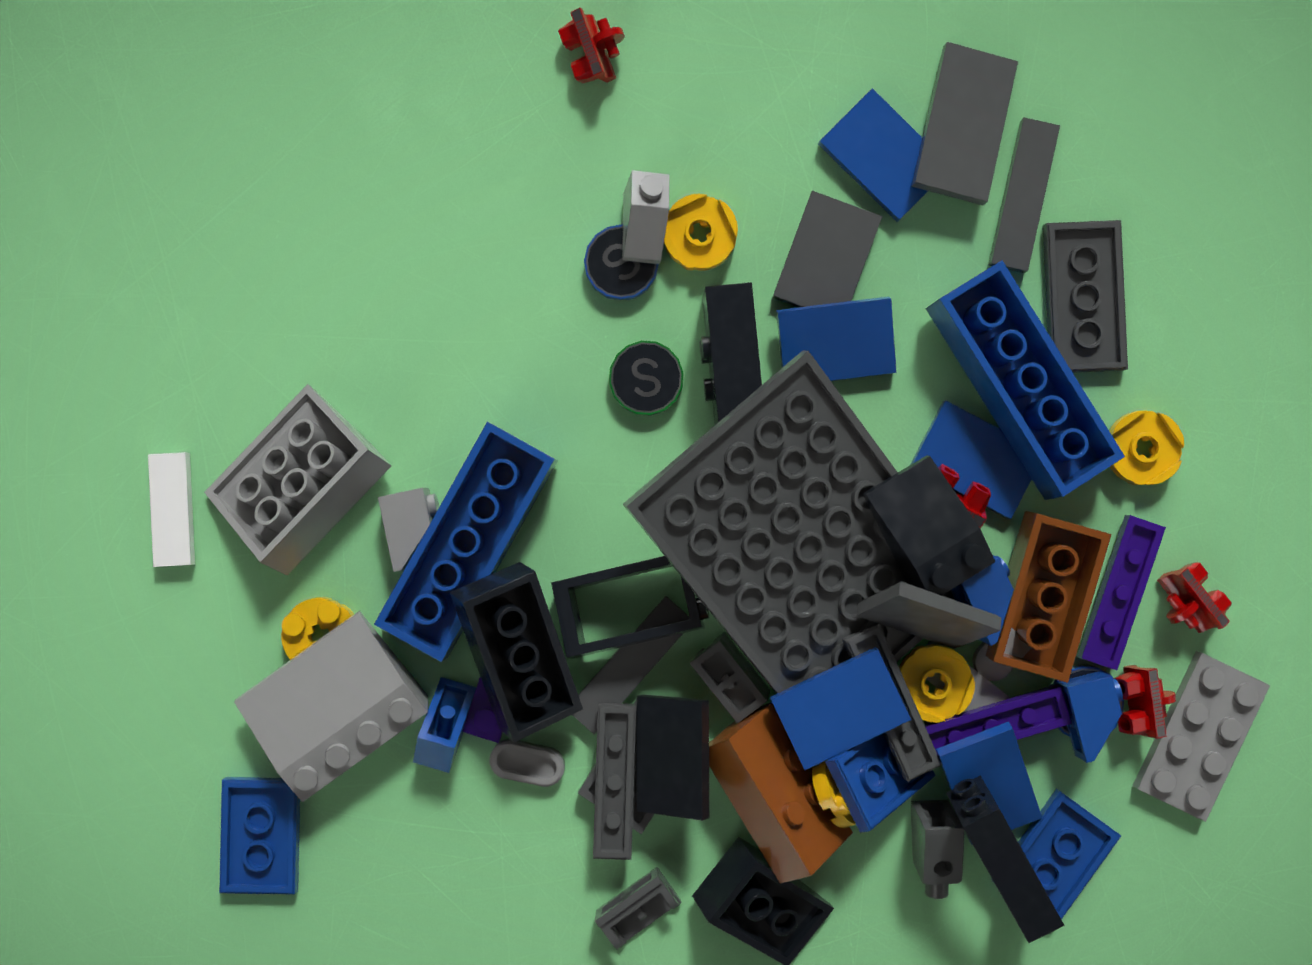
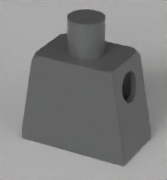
M949 800L911 801L913 863L922 883L925 884V894L934 899L946 898L949 895V884H958L962 881L964 828Z

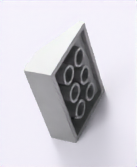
M307 384L204 493L260 563L288 575L385 474L391 465L361 433L314 388Z
M360 611L234 701L279 776L302 802L428 713V695Z

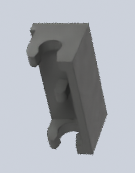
M725 632L719 635L709 647L701 649L694 660L690 662L691 666L736 723H739L768 701L771 690Z
M656 867L597 909L595 922L602 929L611 944L616 949H619L635 934L670 909H675L679 906L681 899L660 869Z

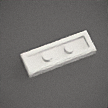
M190 453L148 454L153 567L195 565Z

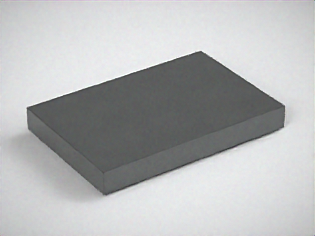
M811 191L772 298L796 307L851 301L882 216Z
M899 582L858 603L857 616L953 649L1001 631L1002 618L998 615L904 582Z

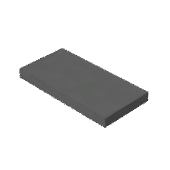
M946 42L942 49L912 187L982 206L988 202L1018 61Z
M1121 220L1044 224L1043 244L1048 334L1073 373L1128 370Z

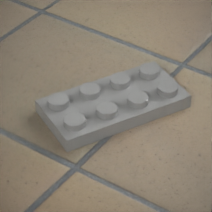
M1196 651L1176 692V702L1171 703L1167 711V717L1164 718L1167 737L1154 739L1132 786L1206 822L1270 685L1204 653Z

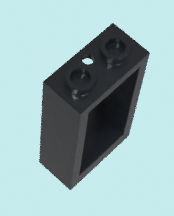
M665 556L551 582L567 658H578L704 629L703 620L709 618V611L681 577L690 620L585 643L574 589L672 567L671 563Z
M981 775L974 779H965L956 784L954 789L946 794L965 832L1028 943L1065 926Z

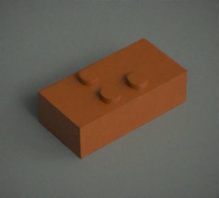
M1025 511L1008 567L1010 570L1008 578L1014 591L998 642L992 646L988 644L985 656L996 663L1068 683L1112 534ZM1011 628L1017 631V635L1022 642L1031 647L1023 658L1004 653Z
M772 702L760 706L739 723L734 721L709 742V767L780 883L812 876L853 833L850 827L840 828L834 825L831 819L837 817L830 808L822 809L813 785V767L804 770Z

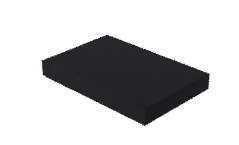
M645 694L637 696V811L701 821L710 818L709 700Z

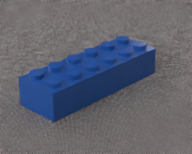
M1003 260L925 308L1044 500L1064 497L1125 457Z
M487 422L374 625L440 662L448 658L463 632L449 592L497 571L558 460Z

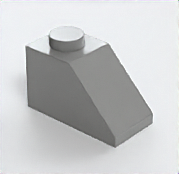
M631 171L623 193L622 260L660 264L669 213V174Z
M418 488L378 497L393 572L406 568L439 509L436 494H430L429 488Z

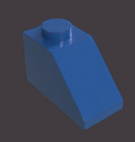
M993 555L995 563L956 586L951 592L955 601L1001 617L1002 629L1014 589L1008 578L1010 570L1007 564L999 556ZM1001 631L978 640L992 646L998 642Z
M1101 671L1071 678L1068 683L1064 681L1056 682L1062 689L1072 722L1067 727L1074 754L1086 763L1095 761L1122 715L1119 703L1123 701L1121 687L1116 679Z
M440 678L428 713L417 737L413 763L450 773L462 739L463 729L476 687L447 678Z

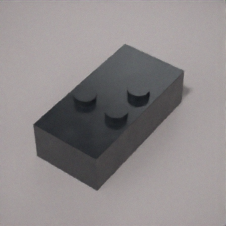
M752 282L707 286L704 289L702 301L706 336L701 337L700 354L702 364L709 363L710 378L703 379L705 401H712L715 425L762 385Z
M518 562L449 592L499 729L514 743L583 710L539 580L533 569Z

